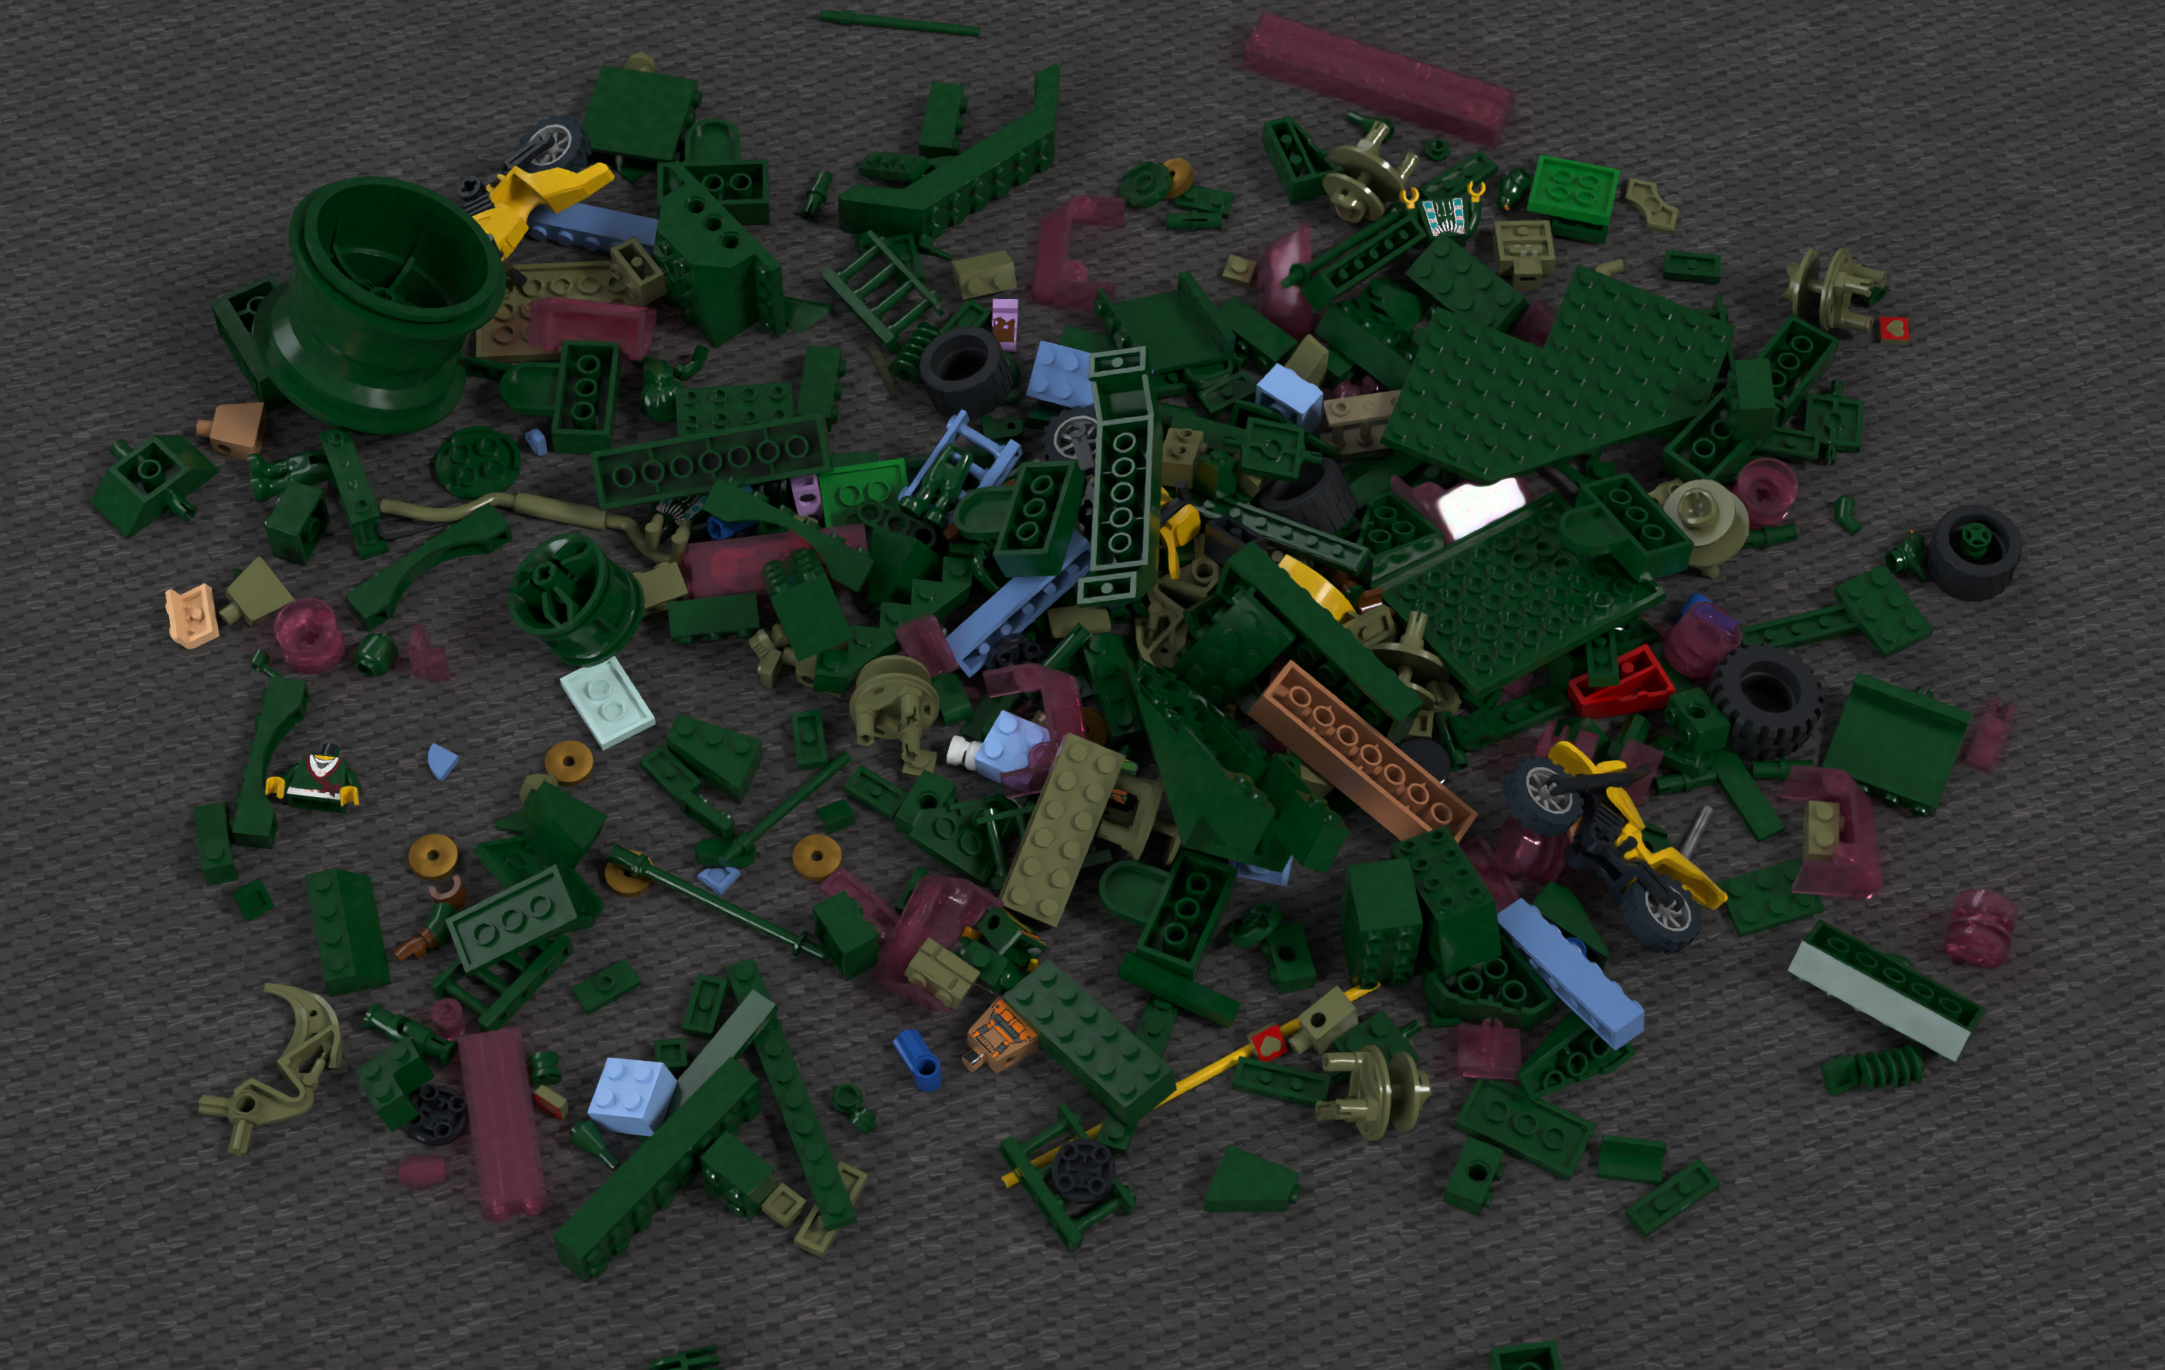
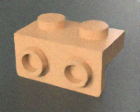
M204 583L182 595L172 589L165 592L167 600L165 607L169 614L171 626L169 633L176 643L181 644L187 649H193L219 637L213 593L210 586Z

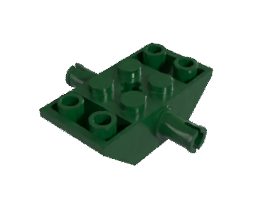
M154 435L135 450L126 444L123 439L116 440L121 447L117 446L115 442L110 446V453L119 461L107 470L91 500V504L127 539H130L169 509L174 511L183 522H189L190 519L186 514L193 519L197 514V508L188 502L185 497L219 473V469L183 435Z

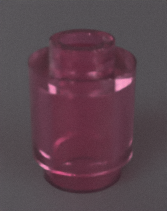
M443 998L433 1005L431 1018L436 1034L448 1040L459 1037L466 1027L460 1003L452 998Z
M436 1153L406 1156L404 1163L399 1164L400 1183L406 1182L407 1188L410 1189L438 1186L439 1182H445L447 1180L445 1157L436 1156Z

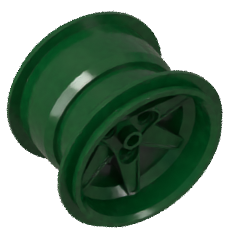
M363 176L333 182L312 191L298 204L289 224L288 243L293 258L289 281L277 286L262 300L253 320L252 340L258 360L276 387L292 403L309 415L334 427H347L350 432L365 435L391 436L416 432L434 426L453 412L463 395L466 386V367L461 349L472 332L491 321L503 302L506 293V273L499 253L484 229L464 209L446 197L418 184L395 178Z

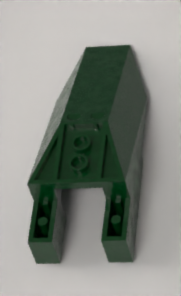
M1126 658L1124 661L1167 803L1183 847L1279 873L1283 872L1292 855L1302 867L1327 873L1350 832L1341 822L1342 817L1327 806L1328 802L1317 795L1280 754L1275 753L1272 761H1270L1266 756L1267 752L1253 742V736L1240 728L1238 720L1222 712L1182 680L1175 670L1167 666H1162V668L1154 667L1153 664L1144 659L1134 661Z

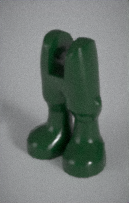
M949 443L941 451L930 470L925 473L919 492L915 496H903L898 503V506L918 520L924 519L928 525L941 531L949 526L948 510L951 503L962 494V486L974 459V455L966 451L956 467L951 465L957 452V446ZM940 490V496L934 506L927 511L934 494Z
M324 449L292 455L278 463L266 462L260 453L248 455L249 466L253 475L251 477V486L257 503L268 501L280 494L283 489L287 488L290 480L312 486L334 478Z

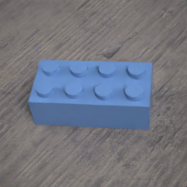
M1041 340L1026 396L1071 408L1074 406H1080L1081 408L1093 406L1095 410L1091 382L1088 378L1089 356L1091 353Z

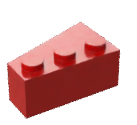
M1647 643L1617 658L1619 685L1589 687L1588 672L1568 681L1569 701L1579 717H1590L1592 720L1667 708L1669 695L1676 693L1675 687Z

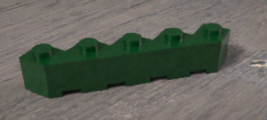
M944 556L939 581L912 580L909 604L881 602L877 628L850 625L849 628L854 638L846 641V651L827 649L816 655L813 691L845 693L856 682L859 671L868 662L879 657L899 653L914 642L915 638L926 630L929 631L944 620L946 615L955 608H960L967 603L972 586V559Z

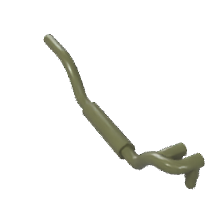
M492 492L469 503L448 508L427 507L383 498L380 506L381 513L429 522H452L466 518L474 509L481 508L490 502L493 507L514 509L516 514L604 531L606 528L623 530L627 532L635 547L645 557L657 564L677 562L680 565L684 561L686 545L692 528L690 520H683L676 533L671 537L672 552L667 553L658 548L664 522L661 514L654 515L651 522L646 524L644 535L639 524L632 518L611 514L610 510H600L599 507L519 492L517 495Z

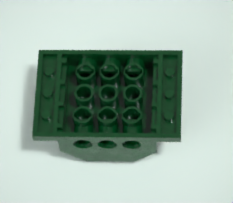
M678 160L669 165L670 178L668 181L671 186V192L662 198L652 259L665 276L667 294L663 298L670 308L676 307L684 323L688 326L692 324L714 348H718L757 322L760 323L765 332L771 331L777 338L786 333L781 265Z

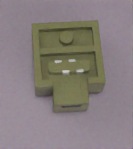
M1549 220L1494 221L1492 236L1498 276H1511L1512 287L1516 290L1541 289L1542 276L1554 274L1556 260Z

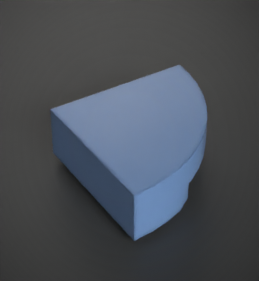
M535 428L525 434V439L536 456L548 453L546 439L539 429Z
M433 743L428 752V763L434 777L443 782L458 763L459 757Z
M733 867L708 868L699 873L697 879L721 896L741 873Z

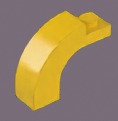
M1287 554L1278 566L1284 568L1299 586L1308 590L1312 598L1323 608L1328 609L1341 625L1348 622L1346 612L1351 610L1356 613L1350 602L1336 587L1304 563Z

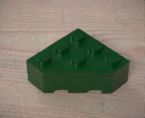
M1393 490L1369 498L1356 544L1370 548L1371 556L1358 575V578L1369 586L1443 548L1444 533Z
M1502 930L1499 931L1501 956L1447 975H1443L1439 967L1427 974L1422 992L1437 1011L1444 1016L1529 1032L1552 1018L1558 1001Z

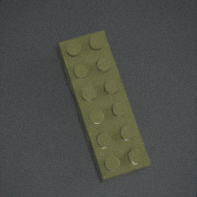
M1070 732L1063 736L996 904H1000L1016 914L1050 928H1057L1126 756Z

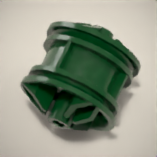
M565 533L544 541L525 557L513 576L509 589L508 605L514 622L523 631L541 639L550 647L553 654L565 664L582 668L595 666L609 660L629 643L642 620L645 597L642 585L636 576L626 568L618 566L610 560L593 539L579 533Z

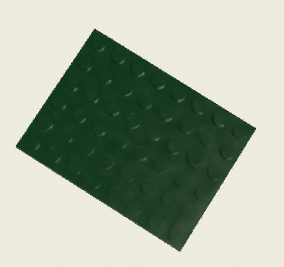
M1556 491L1369 585V590L1382 587L1383 593L1381 598L1383 603L1387 607H1392L1395 611L1394 618L1405 629L1407 628L1411 611L1418 612L1417 622L1420 619L1421 613L1429 617L1422 638L1424 647L1430 653L1439 657L1441 662L1445 664V668L1478 700L1666 600L1667 593L1654 580L1638 584L1610 552L1591 556L1590 559L1585 561L1576 559L1575 555H1572V550L1564 546L1557 536V528L1561 516L1565 512L1574 509V507Z

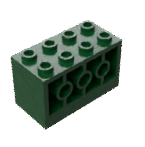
M272 274L210 301L220 337L259 401L265 404L267 413L291 403L263 369L256 355L252 340L253 320L260 303L273 289L283 284H278Z
M792 383L676 389L678 437L794 417Z
M806 547L799 548L790 553L791 557L782 561L779 559L771 560L763 565L764 569L759 570L767 593L798 662L854 638L813 547L810 549Z
M1446 826L1389 845L1391 860L1409 857L1423 921L1420 938L1443 975L1501 956L1496 900Z
M1409 857L1352 864L1346 867L1338 925L1351 988L1359 985L1362 990H1371L1376 988L1378 983L1402 986L1413 979L1423 921Z

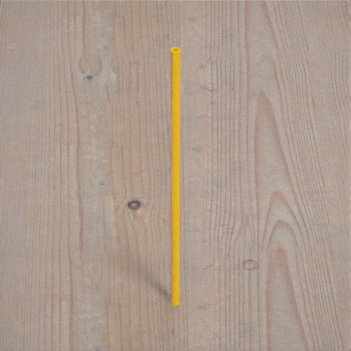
M1358 985L1347 990L1344 994L1352 1002L1374 989L1362 990ZM1298 1017L1279 1027L1283 1039L1300 1030ZM1250 1043L1177 1082V1090L1158 1106L1236 1065L1239 1056L1249 1058L1254 1055ZM1102 1123L1086 1131L1090 1139L1096 1141ZM1062 1145L1030 1161L1034 1168L1039 1167L1040 1169L1054 1160ZM1013 1172L1001 1177L1007 1188L1019 1182Z

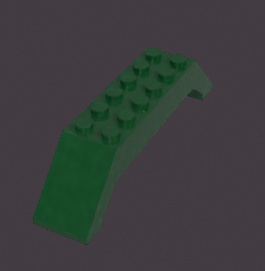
M1055 63L1035 75L1033 110L904 189L867 187L859 182L838 195L840 229L844 233L861 234L871 230L879 236L882 235L884 238L912 233L914 242H918L919 236L923 234L937 239L948 227L953 224L957 226L969 214L985 209L990 201L995 198L1001 199L1005 197L1011 188L1018 184H1026L1032 175L1039 171H1047L1054 162L1060 101V66Z
M1147 346L1091 353L1089 356L1088 378L1091 382L1097 417L1090 572L1085 578H1078L1077 605L1079 608L1135 602L1140 600L1158 583L1163 428Z

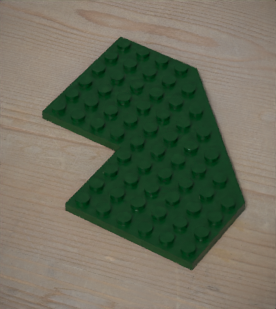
M1579 264L1575 268L1544 348L1436 307L1381 437L1380 444L1489 487L1498 484L1500 480L1512 476L1517 478L1533 473L1535 469L1546 465L1551 467L1570 461L1571 457L1581 454L1586 456L1605 450L1607 446L1618 442L1624 444L1639 439L1642 435L1653 431L1658 433L1676 427L1678 423L1687 420L1692 421L1707 406L1736 326Z

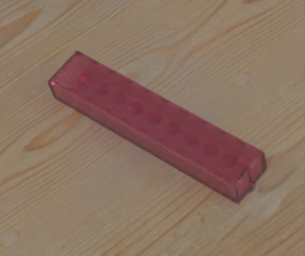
M1266 11L1262 12L1254 32H1252L1244 48V69L1495 150L1514 111L1516 91Z

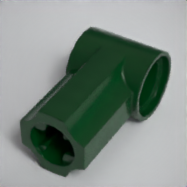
M1638 714L1627 715L1617 739H1613L1605 761L1620 760L1625 762L1628 767L1626 772L1634 769L1635 764L1639 761L1642 753L1641 748L1651 727V724L1645 717Z

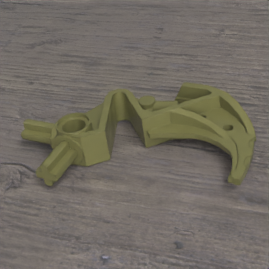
M1199 534V537L1193 538L1195 560L1180 568L1179 579H1171L1169 573L1159 578L1158 583L1148 591V599L1151 603L1148 608L1150 615L1147 627L1148 635L1144 639L1143 626H1136L1138 658L1150 662L1154 667L1162 668V666L1172 668L1179 659L1176 653L1186 644L1189 633L1182 613L1185 609L1167 596L1197 603L1214 593L1218 586L1224 566L1219 567L1218 562L1204 553L1205 534ZM1203 574L1210 575L1209 578H1200L1199 576ZM1168 617L1171 625L1153 641V635L1156 633L1159 618Z
M265 983L264 993L274 994L286 999L295 1012L296 1026L293 1037L282 1056L277 1060L280 1073L295 1090L298 1097L292 1098L253 1078L248 1079L235 1088L231 1098L208 1095L200 1097L199 1114L228 1117L230 1123L234 1126L228 1153H233L237 1157L246 1155L252 1130H256L258 1126L307 1113L313 1106V1091L318 1088V1078L327 1063L326 1059L329 1054V1068L339 1069L344 1050L340 1025L332 1007L325 999L314 992L311 993L297 987ZM313 1012L317 1013L314 1017L310 1016ZM323 1050L321 1057L317 1058L310 1073H300V1065ZM247 1107H254L249 1112H242V1110Z

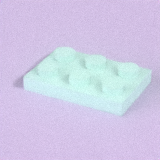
M615 656L601 664L582 667L560 678L561 686L602 750L656 724L655 717Z

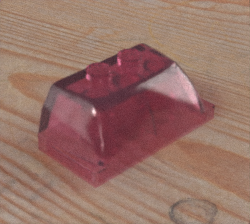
M1299 221L1298 229L1278 237L1268 245L1264 252L1263 271H1258V287L1263 288V293H1258V310H1263V316L1298 343H1301L1310 334L1312 305L1308 303L1300 291L1304 286L1298 287L1293 285L1289 289H1283L1280 282L1283 278L1290 275L1289 268L1292 264L1303 263L1306 265L1311 261L1310 221Z

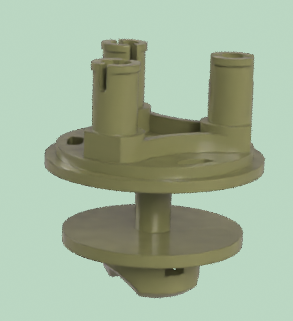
M1375 121L1365 139H1361L1357 146H1339L1332 154L1333 163L1336 166L1340 165L1345 170L1344 175L1340 173L1327 174L1323 179V187L1331 197L1330 201L1334 203L1337 215L1345 221L1358 222L1362 217L1372 221L1381 218L1384 214V207L1379 198L1388 202L1399 201V193L1401 190H1405L1404 184L1420 161L1415 154L1406 152L1394 169L1378 154L1381 149L1380 144L1390 132L1389 127L1382 122L1380 124L1379 121Z
M1842 247L1833 256L1825 280L1819 279L1820 254L1816 249H1809L1801 263L1793 261L1787 266L1786 270L1790 282L1788 289L1782 295L1785 299L1793 300L1794 316L1804 318L1814 299L1815 293H1820L1822 295L1819 320L1822 330L1830 331L1836 327L1866 333L1871 331L1873 317L1850 312L1848 309L1852 293L1870 297L1872 292L1869 289H1873V286L1882 289L1886 283L1887 271L1862 267L1861 263L1853 262V257L1849 250Z
M1702 479L1693 480L1681 485L1671 493L1665 502L1663 510L1694 542L1688 566L1699 568L1705 578H1708V575L1710 579L1716 578L1720 572L1718 565L1732 558L1742 548L1749 536V516L1742 501L1723 485L1715 481Z
M1411 611L1405 635L1401 636L1399 643H1395L1400 625L1393 621L1396 633L1368 648L1374 652L1376 658L1387 668L1392 669L1408 688L1417 692L1423 701L1420 710H1431L1435 706V696L1428 690L1413 683L1426 685L1432 680L1447 682L1451 673L1445 668V664L1441 662L1439 657L1424 650L1422 638L1429 617L1421 613L1420 619L1417 622L1418 612Z
M889 655L876 658L862 667L857 675L856 689L849 703L850 715L856 724L857 743L862 746H869L874 743V736L884 739H899L902 742V759L904 761L914 762V754L916 760L921 758L920 739L922 738V732L934 723L940 710L938 694L931 686L930 674L922 663L906 656Z
M1120 771L1113 788L1136 795L1137 802L1132 811L1128 810V812L1106 805L1100 819L1101 823L1099 824L1096 838H1102L1121 845L1122 849L1127 850L1126 856L1129 860L1138 861L1151 830L1167 835L1168 840L1162 859V866L1169 868L1176 853H1179L1181 848L1191 852L1193 849L1183 847L1174 821L1156 816L1163 792L1160 777L1156 780L1144 777L1142 779Z
M1366 1045L1360 1052L1324 1053V1071H1351L1350 1090L1348 1096L1343 1100L1317 1101L1315 1111L1316 1114H1321L1317 1116L1318 1121L1345 1120L1346 1123L1355 1122L1358 1130L1367 1140L1377 1141L1381 1139L1386 1131L1390 1114L1397 1130L1408 1132L1413 1129L1419 1112L1423 1110L1422 1105L1431 1095L1430 1080L1425 1071L1417 1070L1413 1058L1407 1052H1397L1392 1057L1389 1068H1387L1382 1052L1375 1045Z

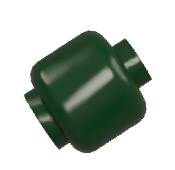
M385 633L367 634L354 652L356 668L362 674L371 678L386 675L398 657V650L394 645V639Z

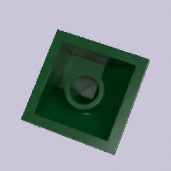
M1386 276L1373 278L1359 296V298L1371 305L1370 308L1373 311L1387 316L1392 320V325L1411 333L1433 303L1431 299Z

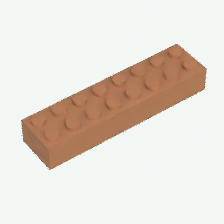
M1292 660L1274 677L1247 712L1250 717L1401 841L1446 826L1456 842L1459 843L1478 815L1476 811Z

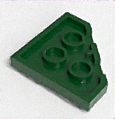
M996 794L979 800H968L950 804L946 807L922 810L916 815L905 839L981 887L986 883L995 862L985 824L974 827L973 820L980 818L979 812L997 808L998 813L1017 809V807ZM1015 817L997 821L1003 847L1016 823Z

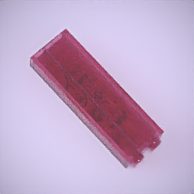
M864 523L819 529L820 532L827 536L834 532L847 539L845 545L853 550L857 546L867 550ZM795 532L688 544L689 551L683 553L685 569L692 570L693 580L687 581L689 598L702 599L756 593V597L769 596L759 574V570L764 569L763 565L774 559L785 560L791 557V552L802 547L810 549L812 546ZM814 549L831 587H846L831 578L826 564Z
M518 1026L457 1037L485 1219L503 1222L510 1219L512 1215L522 1213L526 1216L538 1215L544 1209H549L550 1207L521 1028Z

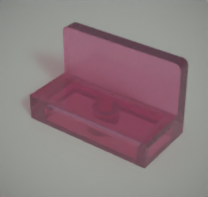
M922 614L895 629L894 633L905 656L922 663L927 668L931 678L939 673H951L959 668L934 614Z
M414 623L408 645L414 677L450 683L451 675L445 649L431 646L426 625Z
M1631 738L1627 740L1619 758L1620 761L1626 763L1628 767L1626 772H1630L1644 763L1650 765L1652 769L1651 774L1635 782L1633 786L1622 788L1628 793L1634 806L1640 807L1643 804L1664 753Z

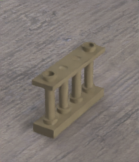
M1401 390L1323 401L1328 425L1333 427L1330 433L1319 434V439L1341 452L1339 460L1354 458L1364 453L1383 454L1394 452L1395 449L1380 444L1387 424L1372 426V421L1390 418ZM1361 423L1360 428L1344 430V425Z

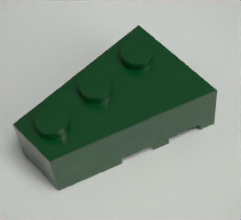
M1290 115L1264 122L1262 145L1290 204L1327 195L1323 187L1325 176L1329 173L1344 175L1345 170L1340 165L1336 166L1328 158V153L1323 148L1319 149L1311 141V136Z
M677 714L666 737L668 750L688 769L697 775L699 774L710 782L713 787L727 794L734 802L741 806L763 759L762 740Z

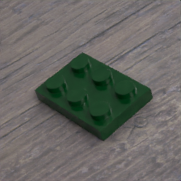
M1884 564L1834 589V596L1882 659H1886L1932 636L1934 629Z
M1801 858L1716 883L1728 897L1723 904L1739 938L1815 916L1825 911V907Z

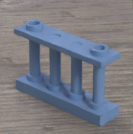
M962 409L958 416L953 415L946 426L948 431L910 487L905 486L898 496V501L903 496H915L919 492L925 473L930 470L941 451L949 443L954 444L960 435L994 455L996 460L991 469L986 468L985 470L972 463L968 474L978 479L980 484L978 488L1001 486L1023 453L1021 445L1010 439L1006 446L1004 444L1000 446L967 426L970 420L967 412ZM956 452L951 463L956 466L962 456ZM962 490V494L956 500L960 501L968 493ZM929 503L927 511L933 507L932 504ZM899 507L901 512L907 514V512ZM947 514V517L950 520V525L954 522L953 517ZM961 535L953 543H962L965 537Z

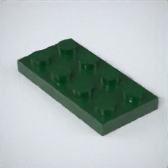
M554 865L445 919L464 970L466 974L472 976L581 922V918L561 869Z
M1484 1071L1481 1072L1455 1122V1127L1568 1181L1571 1180L1597 1127L1596 1124L1541 1098L1529 1100L1524 1090Z

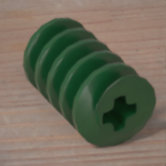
M929 322L919 323L911 337L908 338L906 344L900 350V353L895 357L894 362L891 363L890 371L903 381L922 383L919 372L920 357L927 345L937 336L941 335L939 329Z
M1917 1044L1913 1048L1906 1045L1901 1050L1893 1047L1889 1052L1881 1049L1877 1054L1873 1051H1868L1865 1056L1861 1053L1854 1055L1859 1085L1865 1084L1869 1092L1874 1090V1082L1878 1083L1881 1090H1885L1886 1080L1890 1081L1893 1088H1897L1898 1078L1902 1079L1905 1086L1910 1085V1076L1914 1077L1917 1084L1922 1083L1924 1064L1921 1050Z

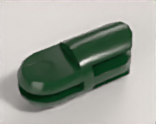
M717 1345L678 1351L676 1356L661 1358L651 1362L648 1370H721V1368L716 1367L720 1364L719 1356L713 1355L718 1351Z

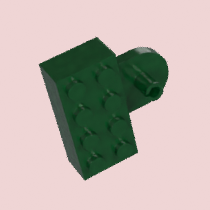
M707 118L693 124L685 136V162L680 163L741 225L770 224L768 159L741 160L739 131L727 120ZM674 162L657 163L658 217L660 215L662 198L671 192V186L668 181L670 178L669 165Z
M563 340L560 363L523 362L511 367L505 372L500 381V393L503 403L508 409L517 414L553 416L551 435L554 453L590 454V452L613 449L623 363L620 342Z
M1076 460L1023 462L1015 485L981 487L969 492L956 505L953 520L957 529L965 538L971 540L998 539L993 557L1005 577L1060 576L1088 482Z
M1628 472L1580 485L1575 508L1561 516L1557 528L1559 540L1564 546L1572 550V555H1575L1576 559L1585 561L1590 559L1591 556L1610 552L1638 584L1687 570L1694 542Z
M1183 848L1180 849L1170 872L1135 860L1119 861L1109 866L1102 874L1099 882V899L1102 906L1111 915L1144 927L1135 948L1136 955L1195 981L1237 887L1238 868Z

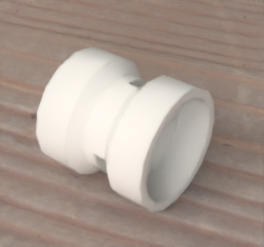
M954 735L948 749L947 764L953 766L961 764L968 770L976 772L977 768L974 758L983 742H967L964 737Z

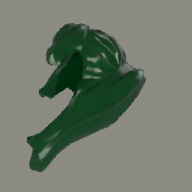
M651 355L637 356L635 364L643 367V377L645 379L640 411L648 415L655 422H677L676 389H683L685 386L673 376V368L665 359Z

